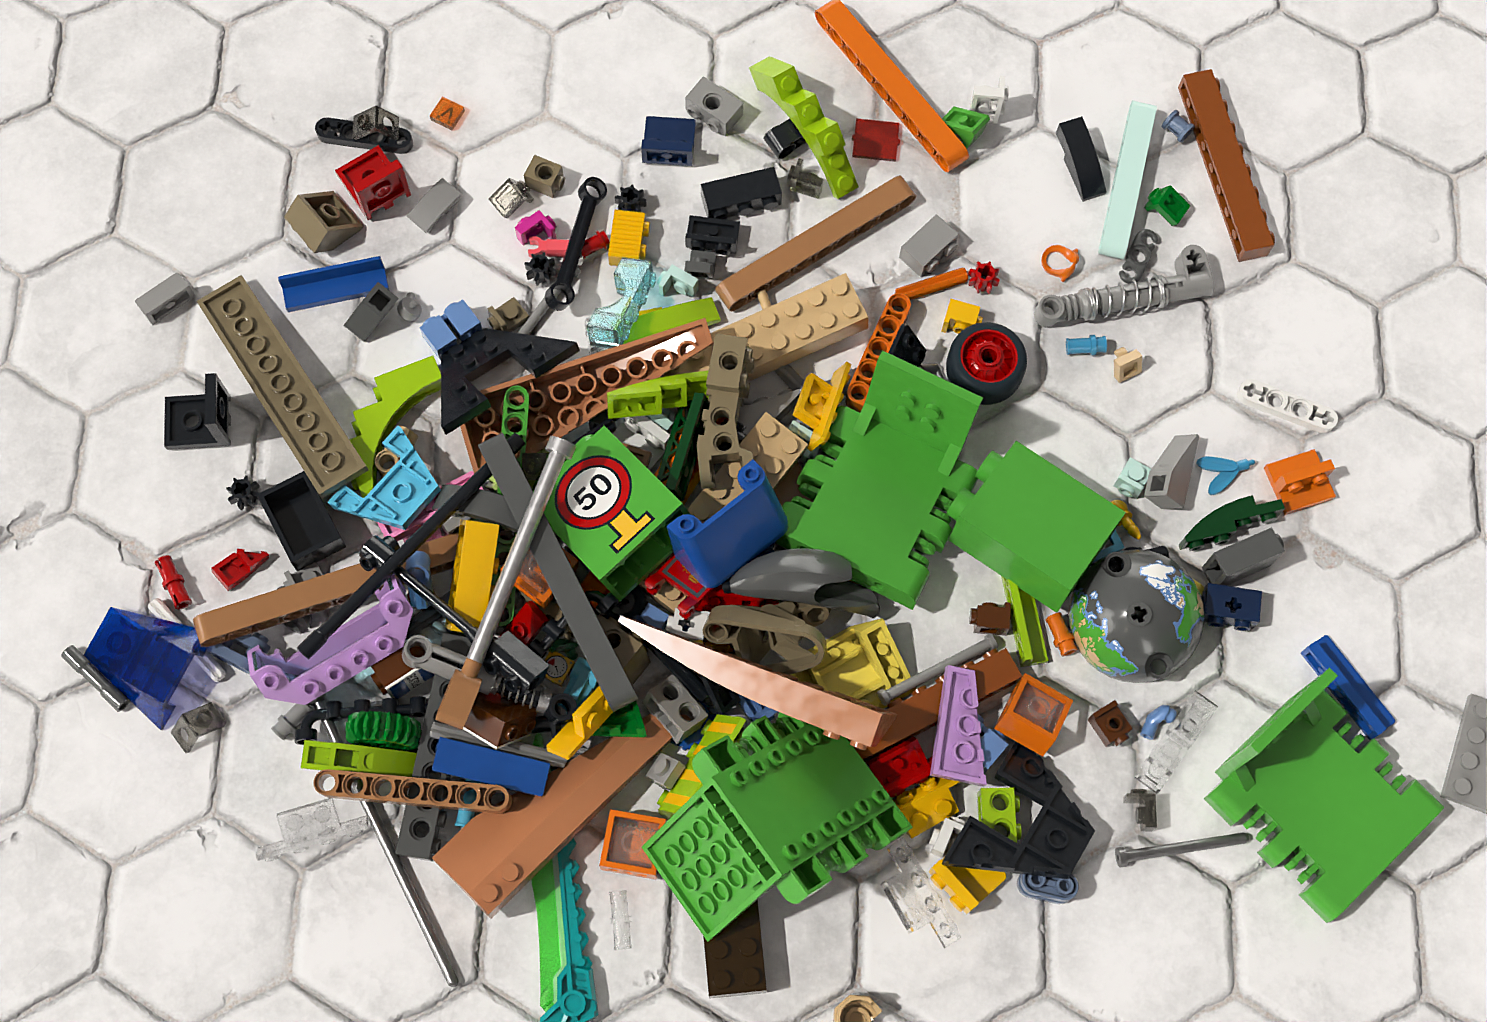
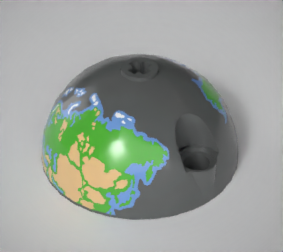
M1134 549L1112 552L1098 560L1088 568L1074 588L1069 605L1070 631L1074 635V642L1079 652L1096 670L1110 678L1123 682H1151L1164 679L1174 673L1193 655L1200 642L1204 627L1203 601L1194 580L1184 568L1172 559L1148 550ZM1115 557L1121 559L1124 564L1123 570L1117 573L1112 572L1108 567L1109 560ZM1134 607H1139L1140 610L1144 609L1146 611V615L1143 616V622L1139 623L1138 619H1132L1131 614L1135 612ZM1154 659H1161L1165 663V671L1160 675L1154 674L1150 669V664Z

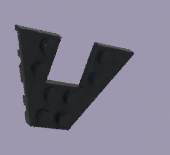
M484 328L473 333L471 337L461 343L450 347L448 351L441 354V427L446 435L491 407L488 398L471 383L472 381L511 357L535 378H538L578 353L580 349L577 342Z
M1015 741L994 778L1043 806L1022 843L1019 845L970 816L943 859L942 865L1068 879L1095 830L1089 821L1082 817L1081 811L1075 802L1072 803L1063 792V786L1053 772L1045 767L1042 757L1040 755L1037 756L1034 751Z

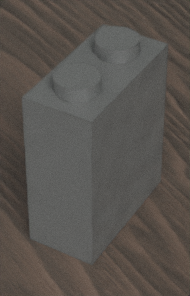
M1271 527L1214 552L1202 566V570L1209 583L1227 586L1270 567L1285 552L1283 540L1280 535L1275 534Z

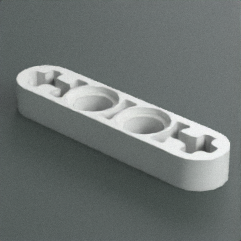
M1245 380L1237 390L1238 400L1244 405L1319 433L1330 432L1338 422L1337 413L1333 409L1257 380ZM1248 388L1253 389L1252 397L1247 396L1248 392L1246 390ZM1264 392V393H1266V394H1265V396L1263 397L1262 402H1261V401H1259V399L1261 398L1260 395ZM1268 397H1278L1281 400V406L1277 408L1271 406L1268 402ZM1300 405L1304 407L1306 415L1303 417L1295 415L1293 406ZM1313 411H1315V414L1313 415L1314 418L1312 420H1309ZM1322 416L1327 417L1328 423L1326 425L1322 424Z

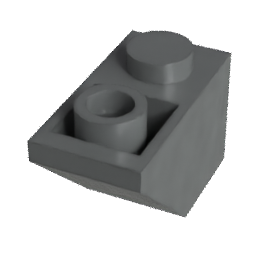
M377 282L343 326L365 342L399 298Z

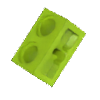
M980 788L977 792L978 820L992 829L997 825L1003 826L1007 830V837L1017 843V840H1021V824L1016 823V812L1020 810L1019 796L1014 794V788ZM1001 798L1006 804L1005 810L995 809L992 799Z

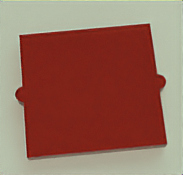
M856 118L855 134L852 135V141H854L852 157L896 162L897 146L900 145V139H898L900 123Z

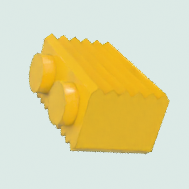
M614 210L608 251L609 265L639 268L640 260H645L647 245L643 244V239L649 236L650 222L646 221L645 213Z

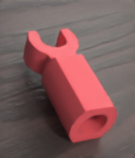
M537 236L529 237L530 245L538 246L534 250L528 249L529 257L532 258L531 254L535 256L542 255L543 252H545L547 257H564L569 240L547 239V241H544Z

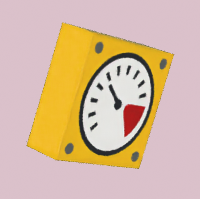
M551 649L544 660L550 665L545 678L562 687L575 662Z

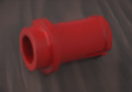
M604 230L601 232L596 231V235L585 240L581 252L583 258L602 248L607 249L606 246L610 244V241Z

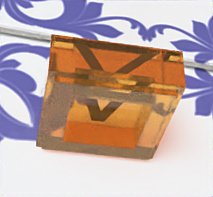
M442 96L430 114V119L453 130L465 110L463 106Z

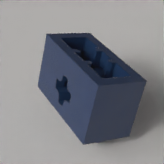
M1208 583L1204 587L1201 598L1204 606V622H1207V625L1212 627L1229 625L1234 626V629L1238 631H1250L1260 623L1262 591Z

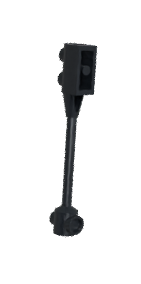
M378 535L371 537L359 552L360 565L366 571L373 569L377 571L400 548L399 543L391 536H385L383 539ZM402 566L394 573L396 577L465 633L469 641L473 643L478 627L470 624ZM506 631L499 638L493 636L483 662V667L488 674L495 675L499 673L505 678V687L510 692L516 693L520 690L524 695L529 694L544 681L550 666L509 631Z

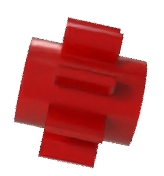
M978 261L976 270H969L968 276L971 279L968 285L974 286L977 294L980 291H987L990 294L992 285L998 286L1000 280L996 278L999 269H994L990 261L983 264Z

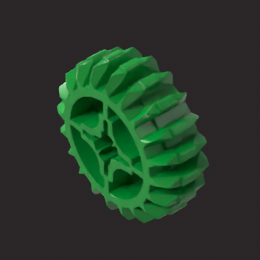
M381 711L355 712L348 716V722H346L345 727L346 740L353 745L400 751H412L418 748L422 732L421 723L415 718Z

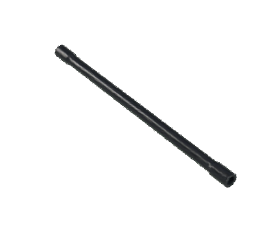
M513 433L507 439L514 455L526 445L524 440L516 433ZM487 463L451 496L318 629L314 630L297 647L302 655L309 660L327 642V639L492 476Z

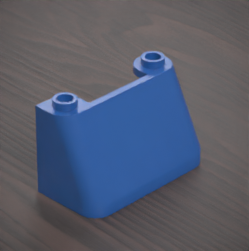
M753 459L743 466L737 475L738 483L744 492L702 524L695 516L685 514L677 517L667 525L675 558L704 587L716 588L741 567L757 557L787 532V516L764 470Z

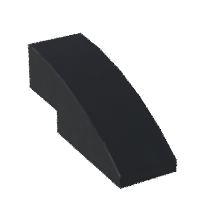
M1083 117L1059 123L1056 135L1065 153L1064 162L1082 202L1105 195L1106 187L1100 163Z

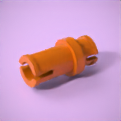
M1059 612L1048 616L1045 621L1048 623L1055 639L1053 641L1054 646L1059 648L1061 656L1064 657L1073 654L1078 649L1074 644L1075 638L1073 633H1069L1062 617L1063 615Z

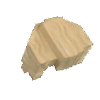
M849 995L834 1008L833 1022H871L882 1010L870 996Z

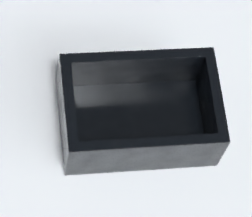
M305 471L257 494L296 571L346 548L319 493Z

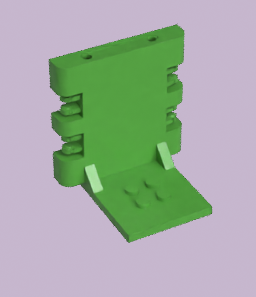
M882 350L877 360L861 412L859 413L846 406H838L835 412L838 414L830 426L829 431L831 435L821 448L824 453L837 460L835 461L825 455H817L815 459L807 460L798 476L796 484L800 485L798 488L799 492L814 500V502L795 496L791 502L783 503L782 508L787 516L788 529L776 541V544L786 549H820L839 554L851 563L852 579L850 580L913 610L930 576V572L927 569L929 560L913 551V549L927 555H933L936 551L942 553L952 532V528L949 525L951 522L950 517L934 507L947 512L959 492L964 487L972 492L978 481L975 477L977 470L958 459L983 397Z
M1330 667L1288 699L1215 771L1222 781L1204 798L1230 826L1238 822L1250 809L1254 811L1244 822L1243 826L1246 829L1252 828L1260 818L1267 826L1257 833L1256 839L1259 842L1263 841L1272 831L1275 833L1257 852L1271 868L1280 864L1293 851L1295 855L1284 867L1288 871L1292 870L1302 860L1308 868L1302 871L1297 878L1301 884L1314 873L1317 875L1299 896L1326 923L1336 919L1444 809V806L1416 779L1409 782L1398 793L1396 790L1405 782L1406 777L1401 774L1389 784L1383 778L1393 768L1389 761L1377 772L1374 770L1389 755V752L1374 738L1369 740L1356 752L1354 749L1365 737L1360 733L1348 744L1342 738L1343 735L1351 730L1352 725L1348 721L1337 731L1333 729L1348 712L1324 690L1338 676Z
M779 712L775 723H771L766 715L751 722L743 731L739 743H733L727 735L702 748L694 756L692 767L703 786L641 848L707 942L715 938L774 886L778 888L788 902L798 904L833 880L829 875L830 871L846 873L868 857L866 849L881 850L913 828L854 747L850 745L847 738L840 736V739L836 740L823 735L824 729Z

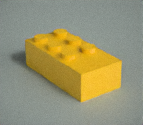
M460 519L448 605L470 624L479 628L495 585H491L492 574H497L499 558H495L499 525ZM446 618L445 627L447 629L462 632Z

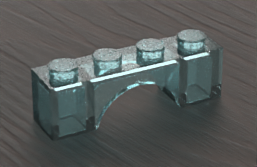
M621 258L614 272L617 294L621 295L622 298L612 305L595 308L586 326L591 346L613 348L622 345L624 340L629 338L630 328L633 322H637L639 310L642 305L646 304L648 292L656 283V273L653 272L651 261Z

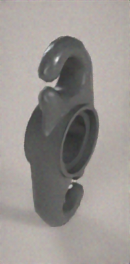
M1144 229L1136 234L1126 255V262L1122 265L1123 270L1132 269L1135 272V277L1129 278L1121 270L1119 276L1123 282L1131 284L1133 279L1138 282L1142 278L1150 261L1151 251L1155 248L1153 243L1145 244L1142 241V237L1150 236L1153 243H1157V235L1152 230ZM1135 251L1142 252L1145 255V260L1142 262L1135 261L1132 253Z

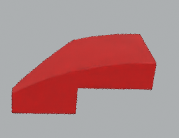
M237 548V553H232L211 567V570L227 591H230L269 559V554L265 551H261V553L245 552V549Z

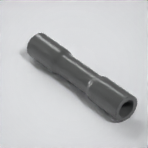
M74 645L67 647L62 652L61 657L94 686L117 712L122 711L128 706L130 700L94 668L91 662Z

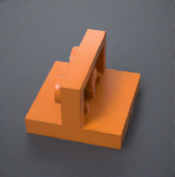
M1315 449L1267 464L1264 467L1277 500L1282 499L1285 508L1283 510L1284 515L1333 500L1336 497L1328 480V476L1335 469L1332 460L1320 462Z

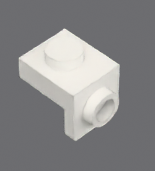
M951 817V819L945 818L940 830L936 828L933 830L928 843L933 845L930 853L941 857L945 852L952 832L959 835L966 822L956 817Z

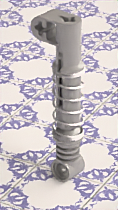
M1189 245L1182 250L1175 260L1176 276L1164 277L1156 275L1152 276L1151 280L1146 277L1145 281L1136 282L1133 279L1131 284L1123 285L1122 282H1119L1118 286L1114 287L1106 284L1103 289L1096 290L1093 286L1091 290L1087 287L1080 289L1074 295L1069 294L1068 296L1063 295L1061 297L1056 295L1044 296L1035 308V321L1040 326L1051 327L1058 322L1075 320L1077 318H1082L1085 321L1094 320L1097 312L1101 317L1106 318L1110 313L1119 316L1123 311L1134 313L1137 308L1146 311L1150 306L1159 309L1166 307L1170 302L1210 296L1214 291V282L1207 255L1200 246ZM1044 307L1051 308L1054 311V315L1047 314Z

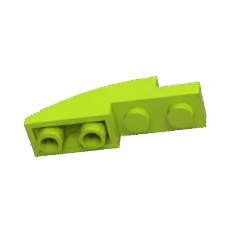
M304 740L301 768L319 771L330 769L412 777L417 753L352 744Z

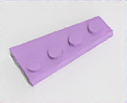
M951 665L945 667L930 776L986 786L974 670Z

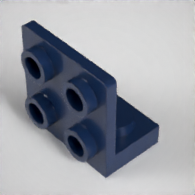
M647 116L644 139H642L641 145L642 163L692 166L696 120Z

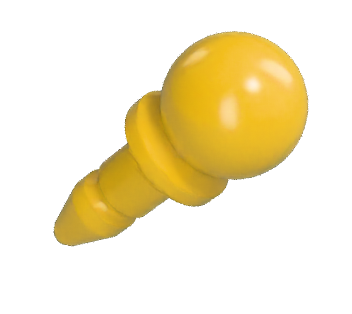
M1122 500L1111 501V503L1126 512L1118 526L1123 525L1132 537L1138 540L1141 539L1139 528L1132 521L1133 515L1128 511L1127 504Z

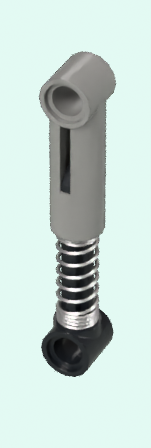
M421 635L410 637L402 651V659L410 668H421L448 680L451 679L455 669L462 670L466 660V656L431 643L428 638ZM418 646L423 649L425 655L420 658L414 657L409 649ZM482 663L477 676L482 679L478 692L486 695L498 693L501 694V698L506 696L508 700L514 699L515 703L521 702L522 706L526 704L529 705L530 709L534 707L536 712L544 714L543 716L553 725H565L573 718L572 714L577 710V704L571 695L566 693L550 694L542 690L536 691V688L527 695H524L520 690L512 693L505 687V678L499 673L495 675L488 674ZM555 704L565 705L568 711L567 715L557 714L554 708Z

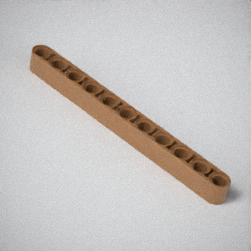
M458 532L425 542L417 550L429 555L431 559V575L453 569ZM359 563L199 614L193 618V623L200 645L202 647L214 646L341 605L376 570L366 571ZM384 583L378 588L379 590L383 588Z

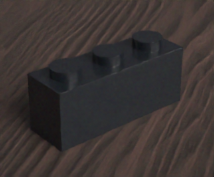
M774 167L701 184V198L706 216L709 218L726 220L731 216H746L753 211L774 209L782 203V191Z

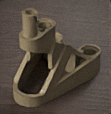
M784 600L776 605L767 604L762 607L744 605L716 606L711 610L704 624L703 635L709 642L714 644L733 643L735 651L729 652L730 654L758 664L769 650L772 649L788 661L766 666L772 668V671L791 675L813 668L821 663L827 649L824 635L815 627L827 620L831 608ZM761 630L768 631L769 639L763 641ZM806 637L812 640L818 648V653L814 655L812 652L800 647L802 638Z

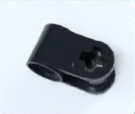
M790 118L770 129L763 138L778 159L787 157L795 149L807 143Z

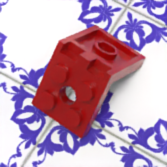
M379 145L335 170L336 175L367 220L372 219L371 213L383 207L387 210L394 206L393 200L403 194L407 198L411 196L402 165L397 159L390 162Z

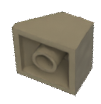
M334 191L297 195L284 216L292 229L298 233L313 253L334 250L364 227Z

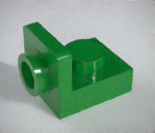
M1171 185L1161 189H1154L1149 194V201L1144 206L1146 211L1155 209L1171 226L1177 225L1190 208L1188 202Z

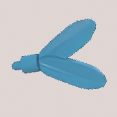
M1206 456L1198 459L1196 464L1203 470L1221 472L1213 479L1208 488L1210 495H1216L1222 492L1234 480L1238 472L1247 470L1251 465H1254L1255 460L1248 461L1243 459L1235 462L1229 459Z

